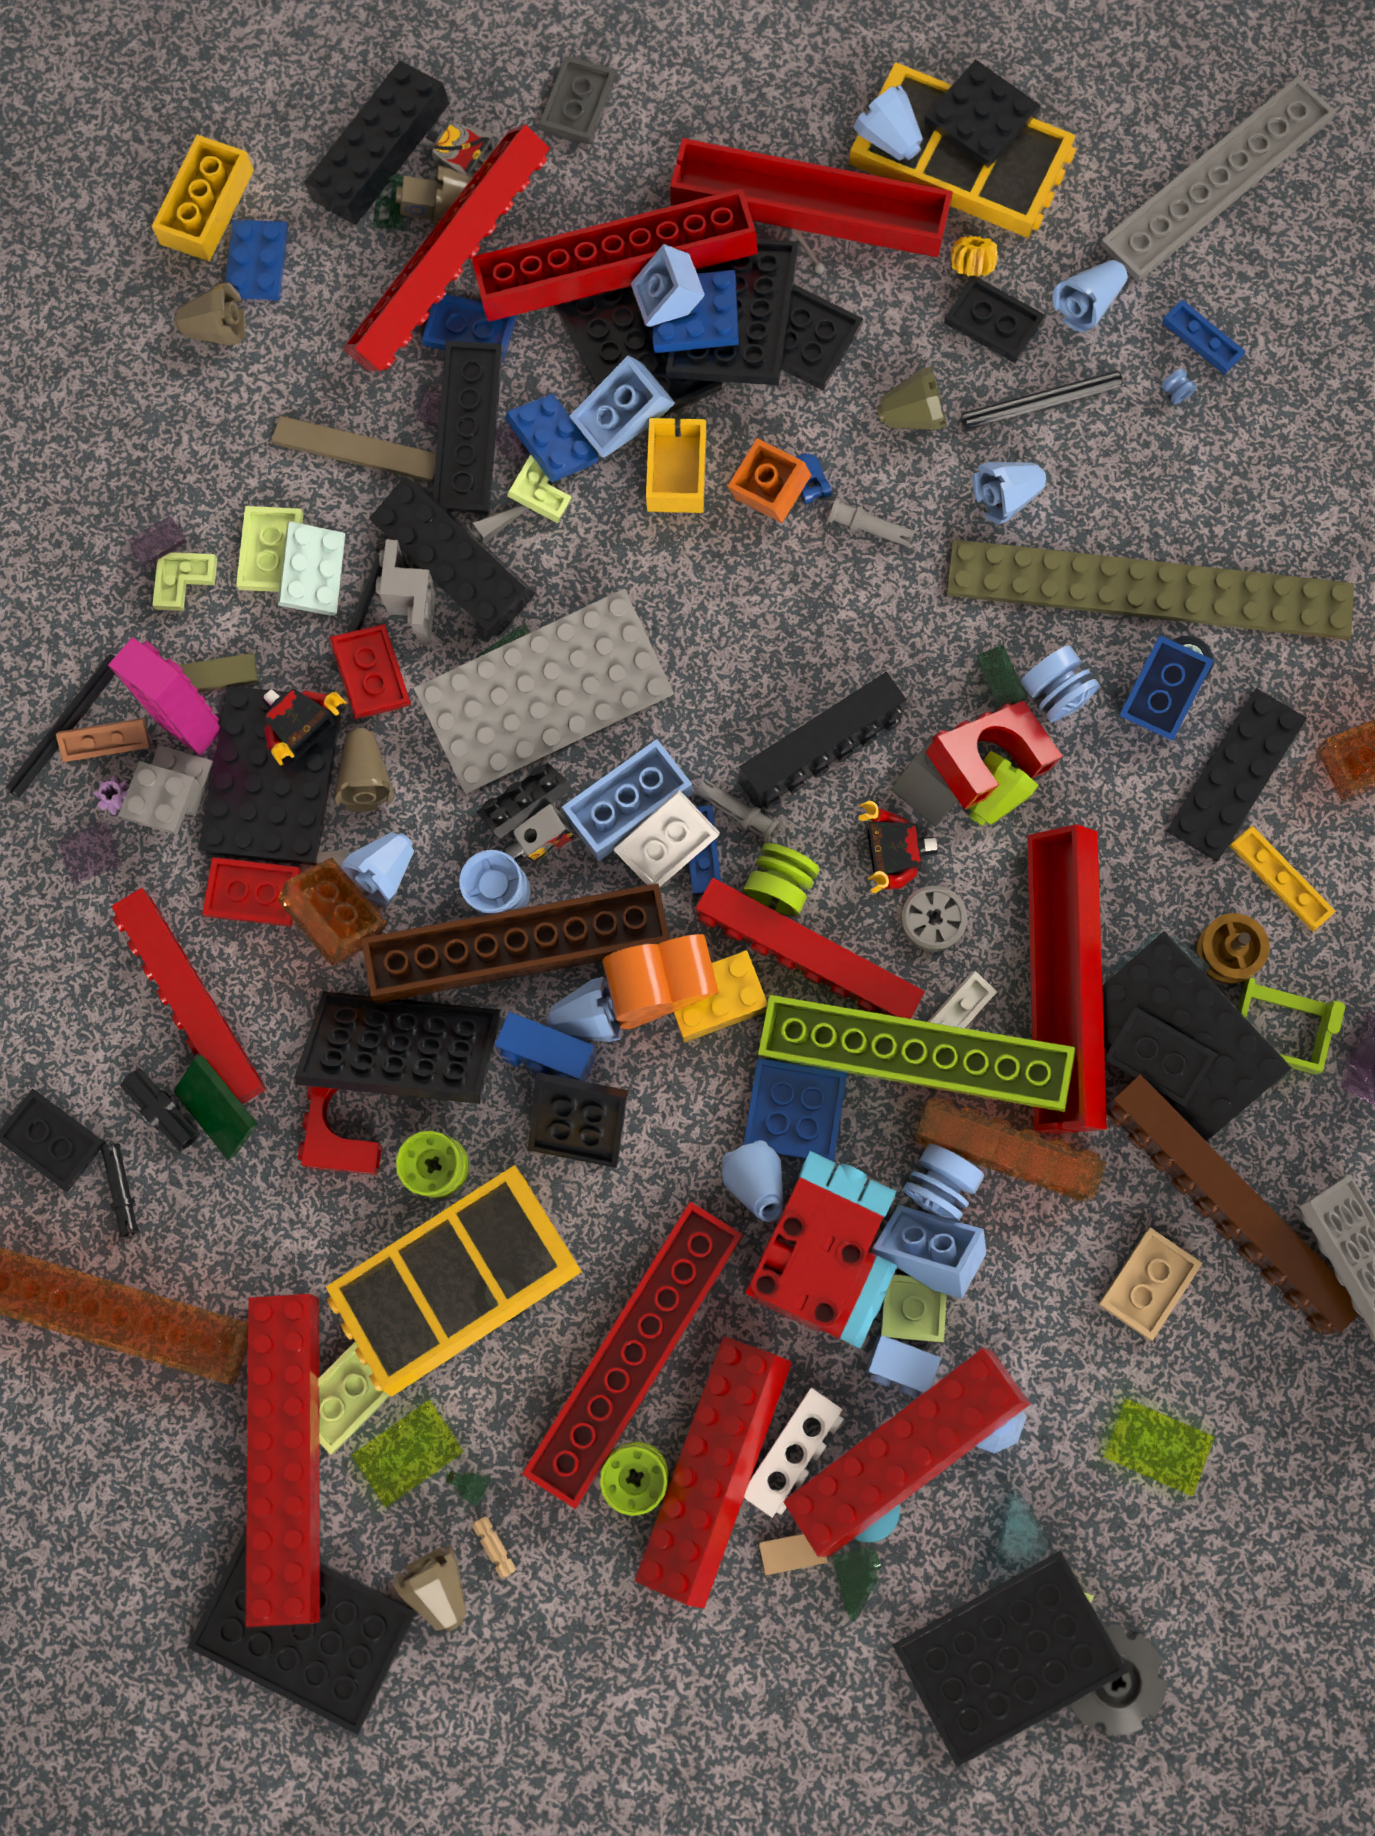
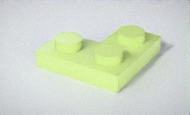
M531 454L507 496L556 523L561 519L572 498L570 495L548 484L550 480Z
M158 552L152 605L154 609L184 611L187 584L215 585L216 555Z

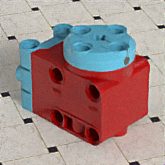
M810 1151L799 1174L798 1182L773 1236L770 1237L759 1261L760 1264L745 1294L752 1297L757 1303L815 1331L828 1333L860 1349L883 1303L887 1288L897 1268L896 1264L868 1251L897 1191L870 1179L866 1187L864 1185L867 1181V1175L864 1172L843 1163L838 1165L836 1172H834L835 1162Z

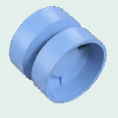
M498 850L479 852L465 863L460 874L459 885L461 893L467 903L480 916L525 908L529 902L531 893L529 880L516 861L504 852Z

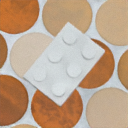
M678 790L622 839L613 850L646 885L659 883L660 887L715 840L720 832Z

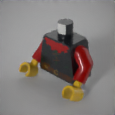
M272 689L264 695L262 701L270 708L264 715L268 723L264 729L268 749L280 766L283 765L282 759L286 756H291V758L297 761L336 723L328 710L334 715H338L337 706L340 704L346 705L347 703L337 692L327 695L307 690L300 693L296 689H291L282 697L275 689Z
M873 801L859 804V807H863L867 814L859 815V820L867 821L871 819L873 821L868 822L867 826L873 874L867 879L874 880V883H877V886L871 889L872 893H877L882 889L903 888L917 876L918 871L922 867V856L937 854L936 837L919 838L916 824L910 823L908 819L890 811L878 808L877 804Z

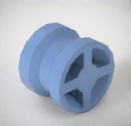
M1181 368L1168 376L1161 384V388L1164 392H1169L1171 401L1174 405H1177L1192 395L1197 389V385L1194 381L1188 380L1187 372Z

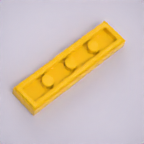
M1252 825L1229 845L1312 932L1336 912Z

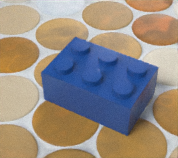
M1159 635L1119 716L1173 741L1214 660Z
M508 1012L495 1043V1047L500 1053L499 1056L503 1058L502 1061L512 1066L519 1067L523 1063L528 1065L527 1067L531 1069L530 1072L535 1075L539 1072L586 1082L597 1056L594 1045L512 1012Z

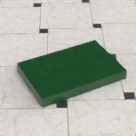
M201 1055L195 1058L173 1092L225 1158L230 1160L238 1154L258 1124L205 1057Z

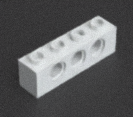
M810 1388L750 1479L744 1498L772 1518L776 1512L782 1515L787 1508L783 1501L788 1498L787 1495L794 1485L799 1488L809 1473L805 1470V1467L811 1458L817 1461L824 1451L826 1444L822 1441L828 1432L834 1434L844 1419L840 1416L843 1409L813 1388ZM811 1417L816 1418L821 1426L820 1432L813 1437L807 1436L803 1431L804 1421ZM796 1444L802 1448L803 1458L798 1463L787 1461L785 1451L788 1446ZM779 1471L785 1475L786 1483L782 1489L773 1490L769 1487L767 1480L772 1472Z

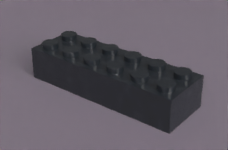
M399 60L304 183L312 201L348 222L357 225L450 103L443 82Z
M406 475L369 518L391 540H398L401 550L421 569L429 570L432 579L489 633L499 636L536 594L533 589L419 482Z
M886 671L740 765V786L755 807L757 806L760 809L765 807L767 810L774 807L781 801L780 796L788 791L791 794L799 791L805 785L804 781L809 777L814 776L818 778L829 770L828 765L836 760L839 762L845 761L854 753L852 750L860 744L866 747L877 739V733L884 729L891 731L902 722L901 718L907 699Z

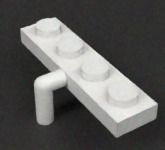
M973 971L927 1022L965 1028L997 991L976 971Z

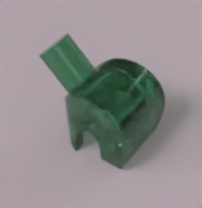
M450 1471L446 1476V1482L456 1486L458 1494L477 1507L492 1479L475 1472L461 1475Z

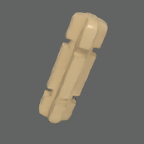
M482 1517L473 1523L472 1528L477 1537L480 1535L482 1538L480 1542L491 1562H495L497 1565L495 1567L497 1573L501 1578H505L512 1574L516 1567L511 1558H507L506 1555L508 1553L496 1531H492L491 1528L493 1526L488 1517Z

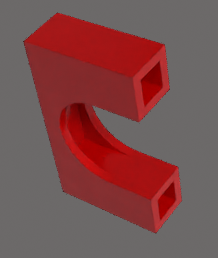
M1024 700L1013 705L1010 702L1006 703L992 714L989 711L985 712L971 723L968 720L963 721L952 731L948 732L945 729L938 732L932 737L933 743L925 751L964 810L985 801L999 786L978 753L977 742H992L1004 748L1012 756L1019 768L1031 779L1049 772L1063 757Z
M308 1086L307 1099L311 1100L309 1112H305L303 1117V1130H306L305 1141L300 1143L298 1149V1160H302L301 1165L310 1169L378 1176L382 1145L378 1142L338 1137L329 1126L327 1120L328 1104L332 1096L339 1089Z

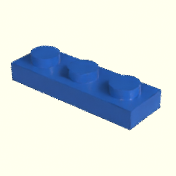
M1183 299L1162 320L1163 325L1224 375L1243 358L1246 352Z
M697 806L696 808L715 827L713 806ZM716 839L689 861L692 896L703 895L712 878L721 882Z

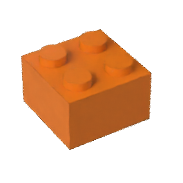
M757 438L727 487L736 500L783 523L810 479L811 473L804 461Z

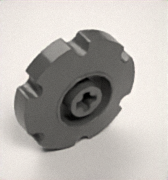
M1103 1624L1129 1672L1119 1677L1118 1683L1113 1682L1101 1687L1069 1705V1708L1090 1728L1095 1723L1101 1722L1102 1731L1106 1734L1126 1735L1143 1728L1141 1719L1145 1714L1155 1717L1161 1709L1166 1695L1167 1681L1157 1676V1670L1163 1666V1661L1156 1648L1141 1634L1133 1632L1130 1637H1126L1124 1627L1116 1624Z

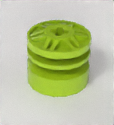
M764 843L760 852L762 856H759L756 860V865L763 872L751 871L743 892L746 896L769 907L772 897L779 899L775 909L776 912L791 917H798L807 899V895L801 889L812 888L814 884L812 879L817 877L820 868L811 859L793 849L779 844Z
M431 1130L418 1132L407 1138L399 1148L396 1158L397 1174L402 1184L413 1193L431 1198L449 1197L459 1191L467 1180L470 1170L469 1156L463 1145L450 1136ZM432 1160H439L438 1163L442 1166L440 1171H433L434 1168L430 1166Z
M633 1441L622 1444L611 1453L602 1468L600 1485L603 1497L610 1507L621 1514L637 1516L648 1513L658 1506L665 1495L669 1479L667 1461L660 1450L649 1443ZM635 1468L637 1473L643 1472L644 1475L640 1479V1484H637L635 1480L629 1481L628 1477L631 1474V1469Z

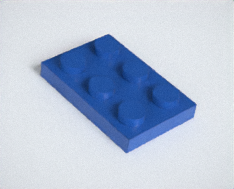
M232 219L225 283L230 282L239 292L241 299L280 300L288 234L287 222Z
M445 294L439 303H433L422 337L423 346L444 351L446 341L502 344L503 364L518 315L488 322L482 302Z
M553 393L507 411L506 421L551 483L597 463L599 459L598 454Z

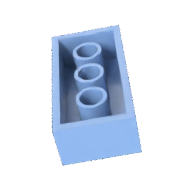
M656 739L563 805L562 811L565 819L599 862L612 853L614 847L678 790L688 798L693 794V788L690 780L658 739Z

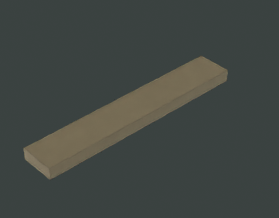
M279 416L271 440L274 445L434 483L436 453Z

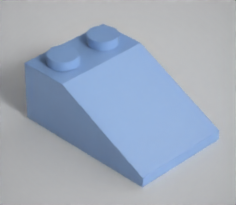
M627 356L569 417L601 457L605 458L648 429L649 418H661L675 402L642 362Z
M898 1205L874 1245L873 1253L896 1264L897 1268L930 1289L962 1299L986 1255L984 1229Z

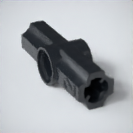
M141 1068L129 1073L123 1079L120 1086L141 1108L139 1110L140 1113L154 1128L160 1129L178 1151L182 1152L197 1140L200 1133L179 1111L181 1110L180 1106H176L170 1100L171 1096L164 1090H160Z

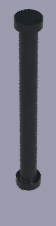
M379 543L376 547L377 556L347 633L360 630L376 590L377 577L382 575L383 567L379 565L380 550H385V544ZM333 661L330 668L339 672L336 661Z

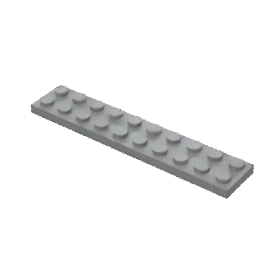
M1297 76L1101 240L1100 246L1114 260L1123 264L1126 271L1139 282L1335 117L1336 111Z

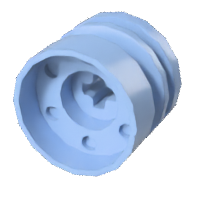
M1070 645L1064 646L1047 656L1021 680V684L1033 699L1044 694L1047 695L1040 703L1039 708L1042 711L1050 709L1046 717L1051 723L1076 712L1089 701L1090 697L1100 687L1096 679L1087 681L1092 675L1088 669L1074 674L1082 661Z
M929 1143L918 1161L928 1171L927 1175L913 1171L910 1177L920 1186L907 1182L902 1190L916 1204L938 1217L959 1222L963 1214L955 1206L966 1209L969 1205L959 1192L975 1194L985 1175L964 1158L943 1147Z

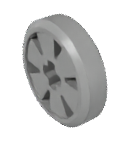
M942 886L920 888L912 893L904 904L901 913L902 930L906 938L919 949L929 952L944 951L954 946L962 937L967 926L966 907L960 897L948 888ZM936 912L940 915L938 920L942 923H935L933 926L928 923L929 917L927 914L933 915Z

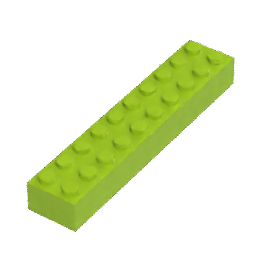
M769 995L758 1055L771 1060L1065 1112L1075 1047Z

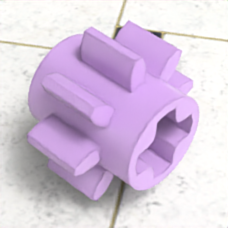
M112 776L111 781H100L99 791L94 792L93 795L101 800L97 804L101 810H105L108 807L109 812L115 815L117 809H121L127 794L125 791L129 789V785L125 781L119 784L118 780Z

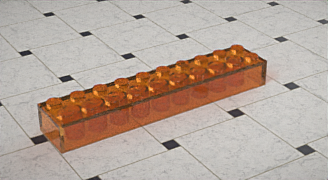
M0 1246V1315L224 1384L236 1385L248 1349V1321Z

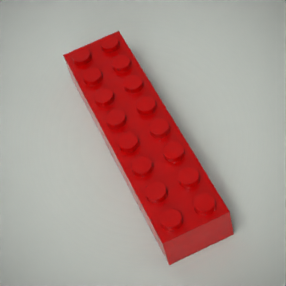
M723 1336L634 1582L682 1604L705 1608L787 1378L791 1361Z
M982 1348L783 1502L818 1557H831L1027 1408L1030 1402L992 1350Z

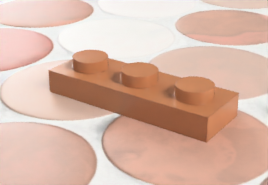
M145 718L56 733L63 762L146 749L151 746Z

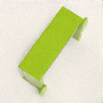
M1248 978L1243 981L1237 1009L1246 1018L1251 998L1321 1017L1311 1062L1283 1054L1280 1055L1293 1069L1315 1075L1322 1073L1331 1036L1338 1033L1341 1028L1345 1011L1344 1003L1335 1000L1323 1003L1257 985L1254 978Z

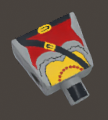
M451 123L443 135L435 130H430L425 140V144L433 148L432 155L437 168L438 166H444L471 178L495 148L492 135L457 123Z
M549 804L514 829L513 833L518 841L505 848V851L516 862L526 856L537 862L577 839L564 815L553 805Z

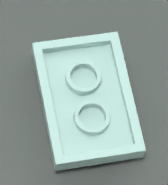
M291 521L288 522L278 606L324 615H336L345 533Z

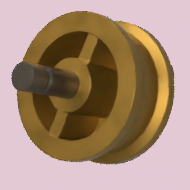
M1229 913L1216 918L1202 931L1196 946L1197 959L1203 971L1212 979L1225 984L1240 983L1252 977L1264 966L1270 951L1269 939L1264 928L1252 917L1240 913Z

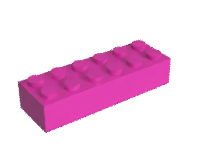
M132 637L108 666L159 726L201 757L219 736L220 726L217 722L220 719L212 713V708L197 693L198 689L190 683L191 680L182 673L183 669L170 658L167 660L159 655L160 652L148 641L145 640L141 644Z

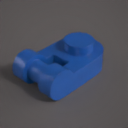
M808 453L798 455L796 458L804 461L811 473L807 483L817 482V486L811 488L806 484L800 493L804 504L812 503L813 499L820 496L823 498L832 496L830 484L824 475L818 459Z

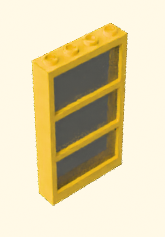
M895 62L878 97L893 86L896 88V86L900 85L907 93L923 138L919 145L921 150L910 160L906 157L898 160L858 134L850 150L849 165L879 177L953 191L951 207L1026 238L1030 237L1033 230L1038 231L1044 219V215L1041 212L1044 207L1049 209L1055 196V192H1052L1054 185H1061L1066 173L1063 167L1065 163L1071 164L1077 148L1073 147L1076 135L1033 118L988 169L924 123L925 115L952 85Z
M514 1165L327 1285L326 1289L331 1296L327 1298V1302L336 1315L340 1313L345 1321L341 1324V1327L350 1340L354 1338L359 1348L355 1349V1353L364 1366L368 1364L373 1374L369 1378L378 1392L383 1390L392 1397L582 1273V1270L516 1165Z

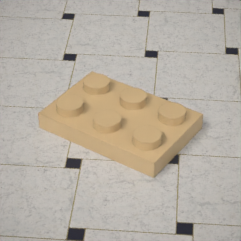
M1149 1227L1098 1305L1149 1341H1153L1203 1263Z

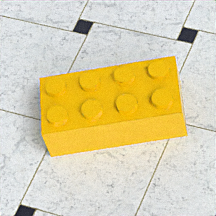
M196 135L151 226L160 245L208 262L211 261L254 172L247 151Z

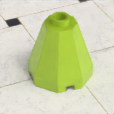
M993 751L988 753L983 762L999 786L985 801L967 808L971 811L969 817L982 827L985 823L990 826L1027 801L1033 796L1039 786L1019 768H1014L1011 766L1012 763Z

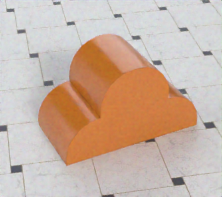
M704 934L682 936L659 944H646L622 949L607 955L602 960L616 1020L619 1021L621 1029L639 1027L719 993Z

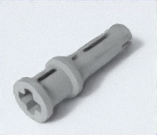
M837 497L828 518L830 523L836 521L849 526L852 531L861 529L908 548L915 533V530L867 514L861 506L855 508L844 504Z
M707 779L697 789L696 795L735 818L741 823L745 831L751 830L761 836L764 843H770L777 834L781 821L778 819L774 821L760 812L761 809L759 807H749Z

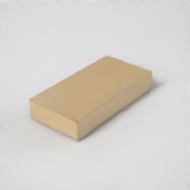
M803 1533L759 1542L765 1575L828 1563L827 1557H818Z

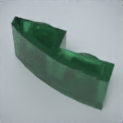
M1004 645L976 655L998 709L1009 702L1013 705L1023 700L1026 701L1025 694Z

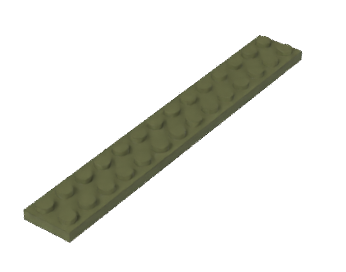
M953 539L946 596L1349 640L1352 632L1354 583Z

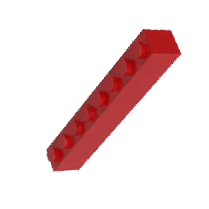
M715 878L711 879L695 908V914L699 916L698 921L711 928L716 925L724 929V934L730 939L740 942L742 939L752 944L750 948L762 956H766L768 953L778 958L777 963L788 970L796 968L804 972L803 977L817 985L822 982L830 986V992L840 998L846 999L848 996L858 1001L856 1005L864 1011L873 1012L875 1010L884 1015L911 1019L925 993L919 987Z
M141 887L112 905L111 907L116 914L112 917L114 923L121 932L126 931L130 938L127 941L129 948L136 957L140 955L145 964L141 966L142 970L150 981L155 979L159 986L156 993L165 1006L170 1004L174 1011L171 1018L179 1030L185 1029L189 1036L185 1041L194 1055L199 1053L200 1056L203 1055L242 1105L267 1090L150 894Z

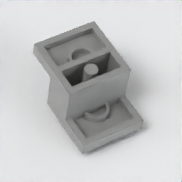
M386 539L385 550H380L379 565L383 567L382 577H377L376 593L381 596V605L385 606L388 614L407 616L408 624L412 625V634L416 635L419 644H431L436 588L430 571L426 569L405 568L406 562L398 540Z
M159 745L152 764L139 761L118 816L131 822L177 835L184 815L196 816L213 771L214 761Z

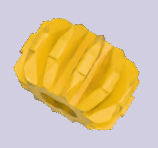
M970 235L969 237H960L959 240L954 241L951 249V268L957 270V273L967 274V276L974 275L979 277V275H989L990 272L994 271L995 265H997V244L991 242V239H984L981 236L974 237Z

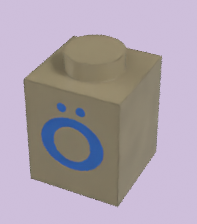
M404 176L402 186H397L395 203L400 204V215L432 219L437 181Z

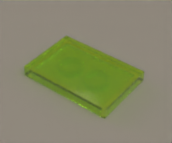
M1125 1398L1103 1458L1193 1497L1215 1437Z
M429 1399L355 1451L351 1456L383 1506L387 1508L464 1453V1450Z

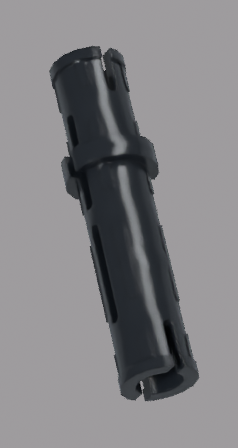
M116 1143L111 1144L113 1157H111L108 1145L100 1150L103 1155L113 1200L110 1206L111 1210L115 1211L119 1237L129 1236L127 1223L131 1235L139 1233L133 1209L136 1206L135 1199L130 1196L120 1149L121 1145Z

